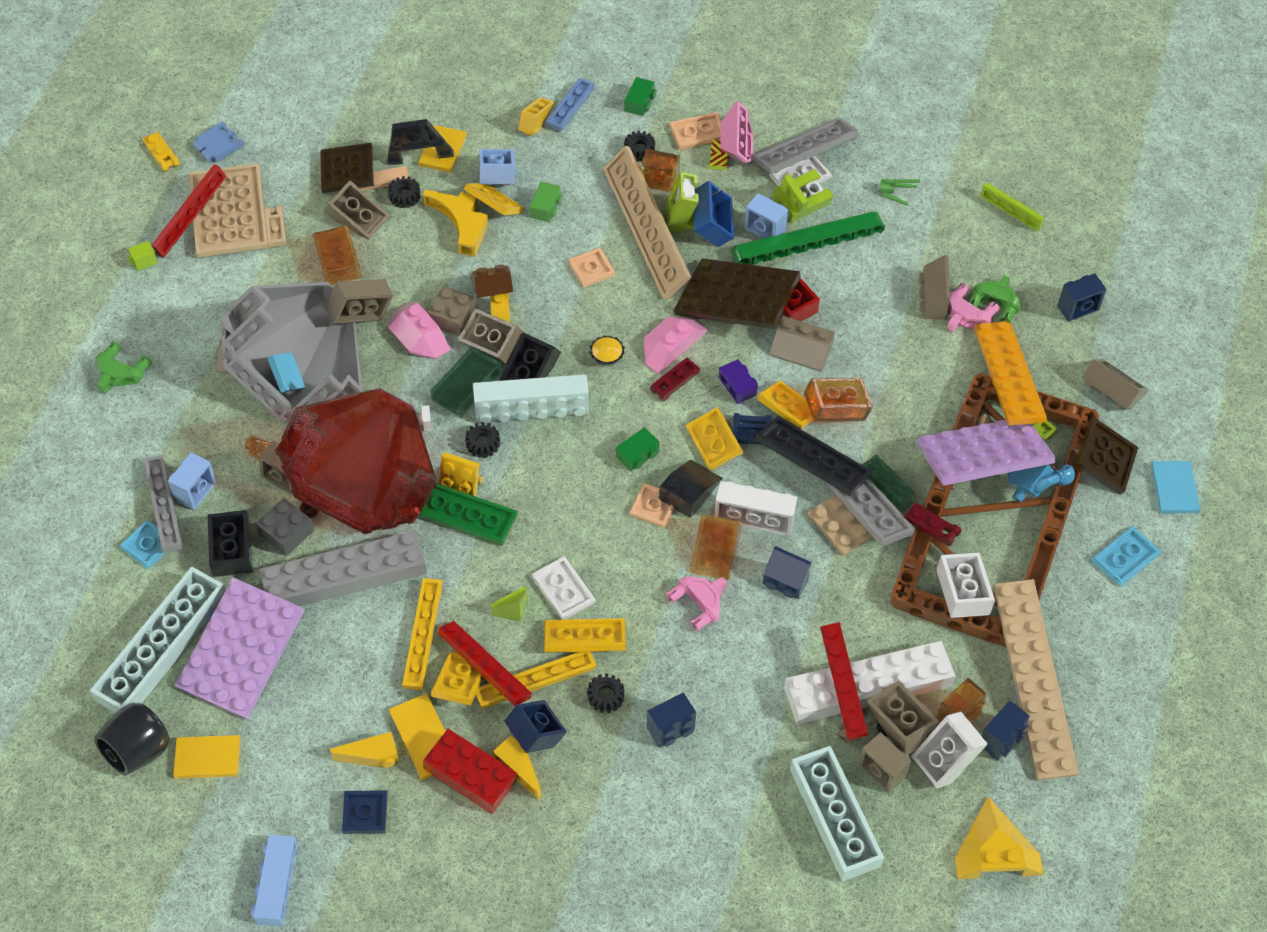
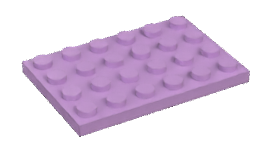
M999 420L993 423L964 427L958 430L944 431L943 433L917 438V445L943 486L1055 463L1054 454L1032 424L1008 426L1006 420Z
M232 578L178 678L175 687L248 719L305 610L300 606Z

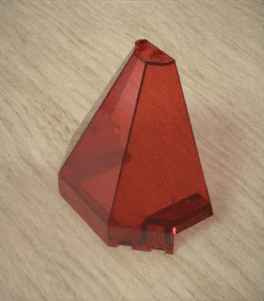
M381 388L296 407L281 437L280 443L274 450L276 455H279L282 470L286 479L291 484L294 498L363 534L372 533L379 529L395 528L401 524H413L418 514L422 512L437 484L414 406Z

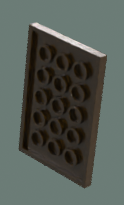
M701 258L674 308V313L679 316L774 330L801 277L800 271Z

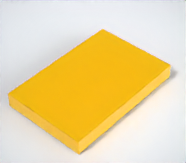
M434 125L433 127L454 150V157L439 159L435 147L424 148L418 165L452 173L467 132Z
M480 183L465 185V191L503 215L522 214L525 209L522 205L490 185Z
M781 380L757 396L758 401L800 429L812 423L823 413L822 409Z
M718 407L685 425L710 471L743 454L740 445Z
M450 651L431 690V697L471 706L483 676L462 656Z
M240 735L177 737L174 779L237 777Z

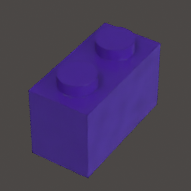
M739 359L719 367L718 378L737 404L757 395L758 383L755 378L750 376L747 367L744 364L742 365Z

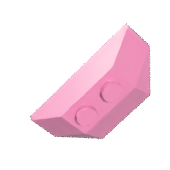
M737 101L721 122L720 147L731 158L743 163H749L753 161V132L748 118V110Z
M408 302L393 312L388 329L409 353L437 359L450 351V347L439 326L419 303Z
M668 316L644 337L645 365L657 374H660L708 330L693 319Z

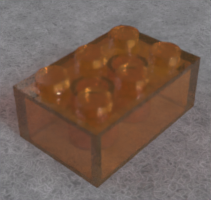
M348 225L312 233L325 282L335 285L338 281H352L362 278Z
M811 378L804 391L814 422L865 421L873 408L863 378Z

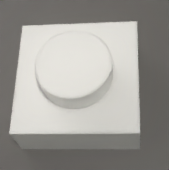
M422 406V414H419V424L424 426V432L432 431L429 406Z

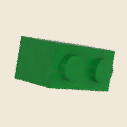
M635 77L624 100V111L644 116L645 112L650 110L651 99L656 97L655 82Z
M644 427L616 447L615 457L629 471L635 468L639 469L647 459L657 456L660 441Z

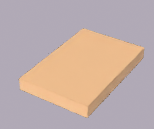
M718 112L669 122V127L679 150L710 144L712 140H721L722 121Z

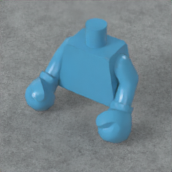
M1049 465L1008 472V483L1016 489L1012 498L1022 503L1026 494L1037 497L1051 485H1068L1073 482L1075 472L1074 468L1070 465H1063L1057 471H1054Z

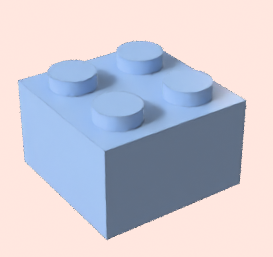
M479 149L480 184H501L504 186L515 184L514 149Z
M758 193L746 206L745 229L763 239L784 234L786 231L788 209Z
M190 453L187 458L182 460L176 472L170 475L168 483L174 500L194 511L214 486L216 479L211 463Z

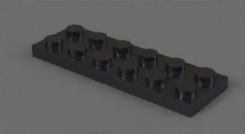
M777 416L756 434V441L848 496H851L872 475L870 469L780 416Z

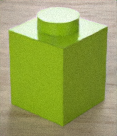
M149 241L128 248L130 256H127L131 267L135 265L137 271L158 263Z

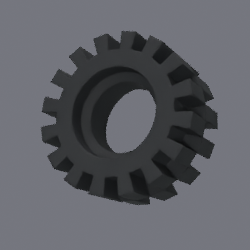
M637 130V133L633 131L632 135L628 134L625 137L624 146L630 147L636 162H639V159H642V162H644L645 158L649 160L650 156H654L655 140L653 136L651 137L650 133L646 135V131L640 133V130ZM636 144H643V145H645L646 147H644V148H635L634 145H636Z
M402 176V179L397 177L396 181L393 179L391 181L392 184L389 183V199L396 207L400 205L401 208H404L407 205V208H410V204L414 206L415 202H419L421 197L420 186L416 179L413 178L411 180L409 176L405 179V176ZM401 190L411 191L410 193L405 195L398 194V192Z
M481 422L479 426L478 423H475V428L470 426V430L466 431V448H468L469 453L472 452L473 456L477 454L478 458H481V455L487 458V454L492 456L494 455L493 451H498L500 435L494 425L491 427V424L487 423L486 426L485 422ZM480 436H487L490 439L486 444L476 443V439Z
M605 673V677H602L601 674L598 675V679L594 677L592 682L588 684L587 689L590 706H594L596 711L600 709V713H603L604 710H607V713H611L612 709L616 711L617 707L620 708L622 702H624V685L621 683V680L619 678L615 680V675H612L610 678L607 673ZM602 688H610L614 695L610 699H601L598 696V692Z

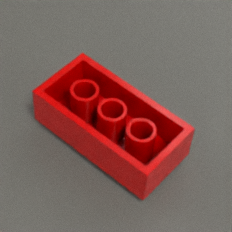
M447 728L423 760L424 770L492 815L517 782V772L449 728Z

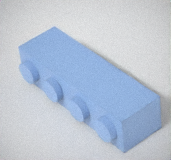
M269 835L268 842L264 843L263 855H265L264 862L260 863L259 867L261 880L260 883L256 884L255 888L257 901L256 904L252 905L251 917L254 918L256 925L283 927L297 850L295 836Z

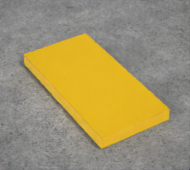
M625 618L545 620L544 652L626 651Z
M425 693L389 709V713L421 781L432 776L431 773L424 770L423 760L445 732L428 694Z

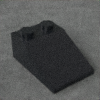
M523 332L499 381L546 378L554 368L561 351Z
M689 460L673 471L660 485L659 499L691 518L723 478L695 461Z

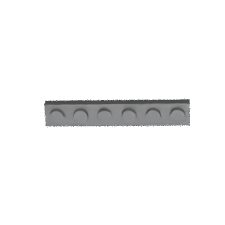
M163 455L143 458L162 553L182 550Z

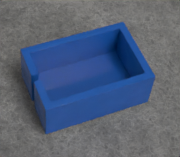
M710 181L694 189L695 194H698V204L693 213L694 231L716 247H720L734 239L732 197L723 190H719V187Z

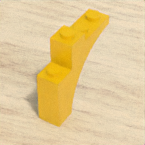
M424 190V205L442 212L455 224L459 232L458 253L476 257L488 228V215L476 212L478 198L465 192H460L457 197L436 191Z

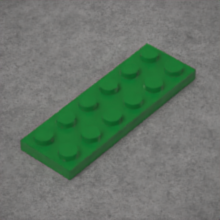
M414 475L409 477L395 503V509L501 546H503L518 516V511Z

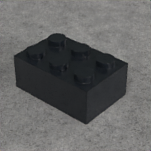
M241 510L207 514L209 566L213 577L252 573L251 521L248 511Z

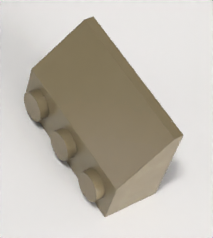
M944 255L924 265L923 273H919V284H922L919 290V298H923V301L920 302V312H923V319L945 320L950 301L948 255Z
M782 316L769 356L822 372L833 346L835 332Z
M1093 359L1081 377L1085 380L1087 386L1092 389L1097 388L1101 391L1100 394L1107 399L1112 398L1116 401L1115 405L1123 410L1132 409L1149 391L1145 386L1104 359Z

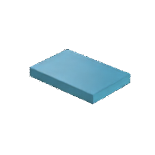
M1152 461L1151 466L1160 513H1199L1200 506L1191 461Z
M1131 526L1095 555L1091 561L1121 587L1158 557L1162 551L1136 528Z

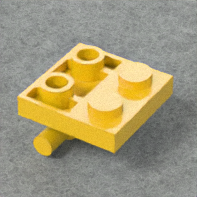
M444 452L441 455L439 484L475 496L477 486L483 480V477L479 476L480 463Z

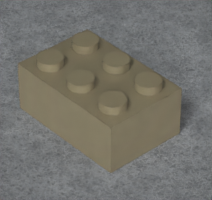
M385 279L338 281L332 290L325 309L333 324L379 321L383 319L393 293Z

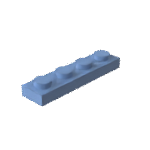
M579 78L546 120V126L561 132L594 90V83Z

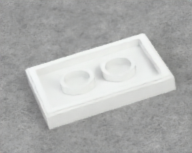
M815 155L791 167L784 168L778 173H769V176L778 186L781 185L783 177L787 174H791L794 179L813 169H816L821 176L817 180L818 183L832 178V174Z
M565 556L531 574V578L561 620L567 619L596 603V599Z

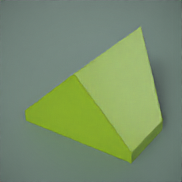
M526 586L490 604L492 615L521 622L528 599Z

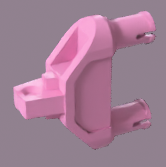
M960 283L954 291L950 292L948 312L951 320L948 322L947 329L954 332L960 325L965 328H974V324L990 323L991 317L999 311L998 304L994 305L995 302H990L984 310L978 309L963 299L970 289L967 284Z
M687 576L680 579L678 585L666 592L665 595L670 600V603H674L685 594L690 596L703 611L702 614L690 621L692 627L699 631L710 622L715 623L719 620V597L722 596V591L727 588V582L723 577L712 583V581Z

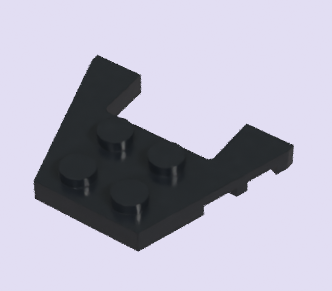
M427 119L394 123L391 129L387 165L403 164L402 151L435 147L438 158L441 159L454 157V150Z

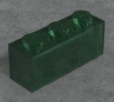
M877 454L862 464L872 471L869 479L900 513L913 505L916 493Z

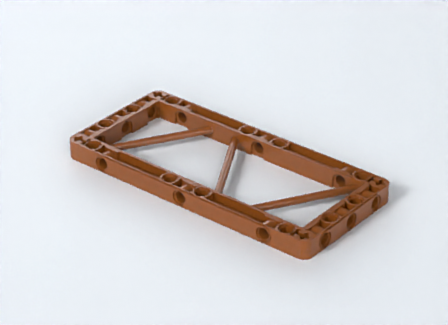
M981 373L974 376L953 430L975 426L982 408L996 421L1006 420L987 402L988 399L1000 403L991 376ZM1037 391L1047 416L1046 420L1057 424L1062 423L1075 429L1064 465H1070L1074 468L1075 477L1073 482L1065 486L1057 484L1055 492L1051 497L1025 499L1022 503L1008 501L945 509L954 484L943 486L935 475L923 507L939 517L1050 504L1025 580L1034 579L1038 599L1040 600L1083 471L1075 463L1088 424L1086 422L1094 417L1099 420V414L1094 409ZM1048 464L1054 471L1059 470L1053 464ZM915 527L892 591L891 605L913 616L1006 647L1000 617L990 614L951 618L945 598L915 588L932 543L944 555L954 554L945 544ZM900 592L904 593L902 598L899 597ZM993 593L995 599L994 605L997 607L995 594Z

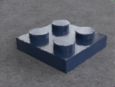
M387 790L344 791L342 833L386 834Z

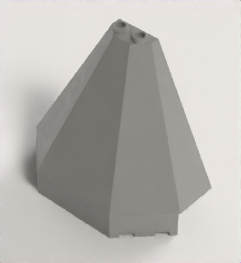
M328 282L251 286L227 309V312L220 319V325H222V350H224L225 358L223 360L224 368L280 421H288L289 419L298 420V422L313 424L314 422H321L324 425H330L336 415H339L363 394L356 323L333 324L325 309L333 287ZM292 353L305 388L281 393L267 357Z

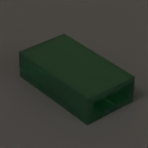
M471 346L430 390L431 400L462 418L474 405L473 383L496 381L502 374V364L496 358H491L484 352Z

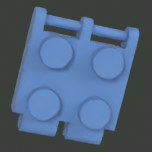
M221 122L197 136L193 146L199 153H202V156L208 162L214 160L217 162L243 147L244 142L239 140L235 133L227 128L224 122Z

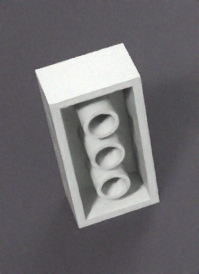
M720 481L715 502L714 520L790 536L795 517L797 497L787 493L773 492L768 489L762 490L752 486Z

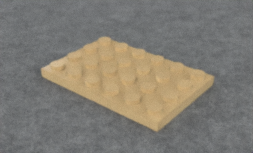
M259 163L221 168L227 177L193 220L197 258L269 248ZM209 170L189 173L191 193Z

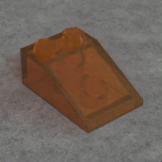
M701 514L690 572L716 578L723 577L729 580L739 543L742 523Z

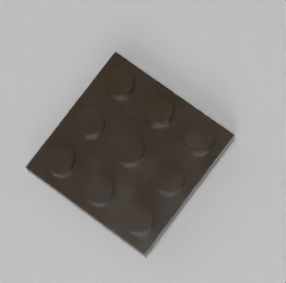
M372 142L320 150L322 193L340 191L349 180L358 188L374 186Z
M1094 417L1089 420L1075 465L1120 495L1126 490L1138 447Z

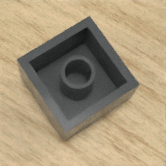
M285 498L279 501L256 522L258 534L285 556H288L314 531L312 519Z

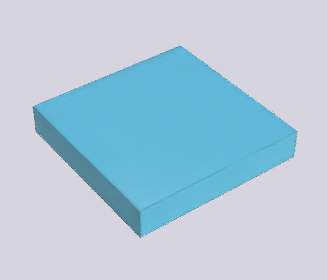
M292 353L267 357L281 393L305 388Z
M148 519L119 545L123 551L147 569L165 554L162 553L157 526Z

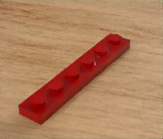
M214 164L151 244L158 255L162 257L167 255L227 176L218 165Z
M455 621L438 628L437 634L511 704L516 706L531 699L532 692Z
M836 622L820 626L847 739L853 740L869 736L841 624Z

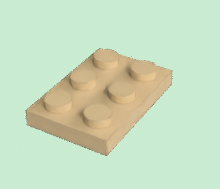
M837 495L832 496L807 513V516L843 556L873 538Z

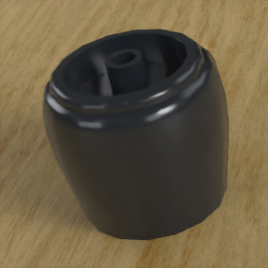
M133 702L125 705L112 715L94 736V742L106 762L118 773L126 776L161 756L168 747L169 735L162 721L150 708L142 703Z

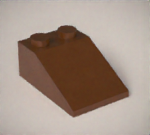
M500 264L489 269L484 267L478 268L476 271H472L470 275L477 298L513 292L511 271L508 265Z

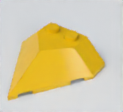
M988 796L955 857L957 879L979 878L981 872L1021 871L1022 876L1043 875L1040 853Z

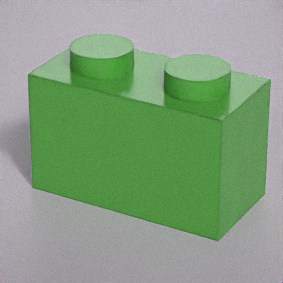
M540 181L529 206L530 218L550 222L552 217L556 216L557 204H561L563 199L560 186Z

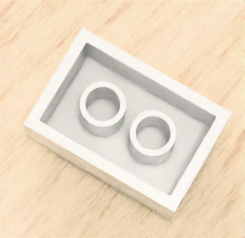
M980 553L941 555L937 574L951 618L990 615L995 599Z
M958 712L947 715L911 757L938 789L953 783L985 748L987 742L963 713Z

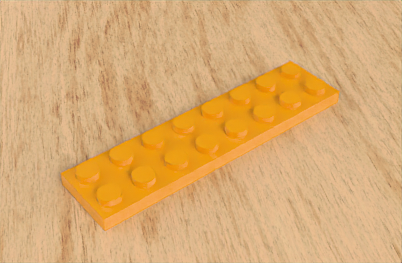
M1005 321L974 324V331L1008 426L1046 423V413L1012 324Z

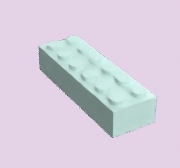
M587 374L473 383L476 422H507L513 419L523 421L528 418L545 419L551 416L562 418L566 415L583 416L584 414H589Z
M831 746L792 759L790 766L791 774L841 881L843 882L881 868L884 856Z

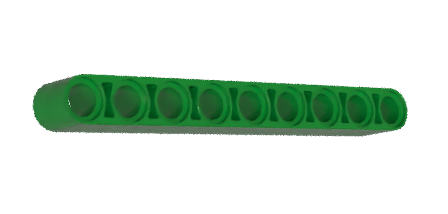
M874 211L739 244L732 248L731 254L735 263L755 265L761 261L767 262L775 260L777 257L783 258L791 256L793 253L799 254L807 252L809 249L815 250L823 248L825 245L831 246L839 244L841 241L846 240L847 242L858 239L861 236L867 237L877 232L882 233L885 226L878 212Z

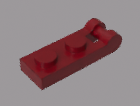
M687 357L651 385L650 391L658 394L659 399L664 402L671 394L700 373V368Z
M916 502L905 515L909 523L946 546H951L954 538L958 537L962 532L958 525L950 524Z

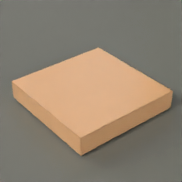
M601 248L568 259V264L583 288L615 276V271Z
M643 483L629 512V516L665 528L674 507L667 505L659 499L660 488Z

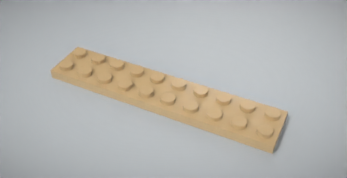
M624 146L603 170L662 298L669 299L691 278V275L630 147Z
M1034 579L994 584L993 589L1020 709L1030 715L1027 722L1029 727L1025 732L1036 780L1078 776L1079 771Z

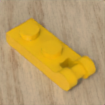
M159 132L142 138L144 144L164 172L169 170L171 166L176 167L180 165L178 158L173 154Z

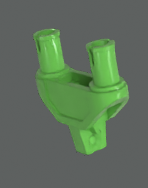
M1003 275L1000 282H982L975 285L970 291L971 297L968 302L975 307H978L980 301L988 304L995 302L994 305L997 303L999 308L1004 309L1002 316L999 318L1000 322L1007 319L1006 322L1011 323L1014 314H1017L1021 307L1017 295L1008 286L1010 277Z
M112 341L104 352L96 356L102 374L97 384L99 391L106 394L112 386L139 383L143 378L144 371L151 365L152 361L147 356L145 358V355H142L135 366L131 367L113 358L121 350V346Z

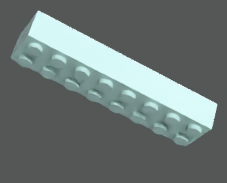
M191 567L91 688L90 693L94 701L113 713H116L127 704L133 702L143 703L210 619L209 614L217 608L226 591L224 584Z

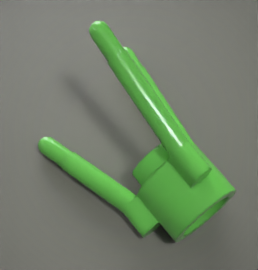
M881 179L879 192L883 193V197L890 198L907 206V202L890 195V193H894L895 187L917 188V185L903 183H920V180Z

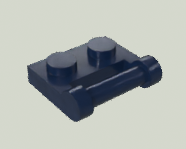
M734 413L733 435L737 442L741 444L763 445L755 440L756 434L772 421V415H766L765 417ZM740 423H758V424H740Z

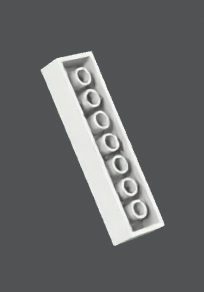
M942 641L850 663L862 708L868 707L866 700L897 681H900L915 696L952 687L956 677ZM830 668L786 678L784 689L796 724L841 714Z

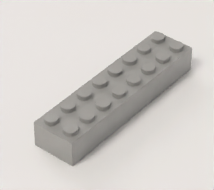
M416 530L260 569L265 592L297 606L427 574Z

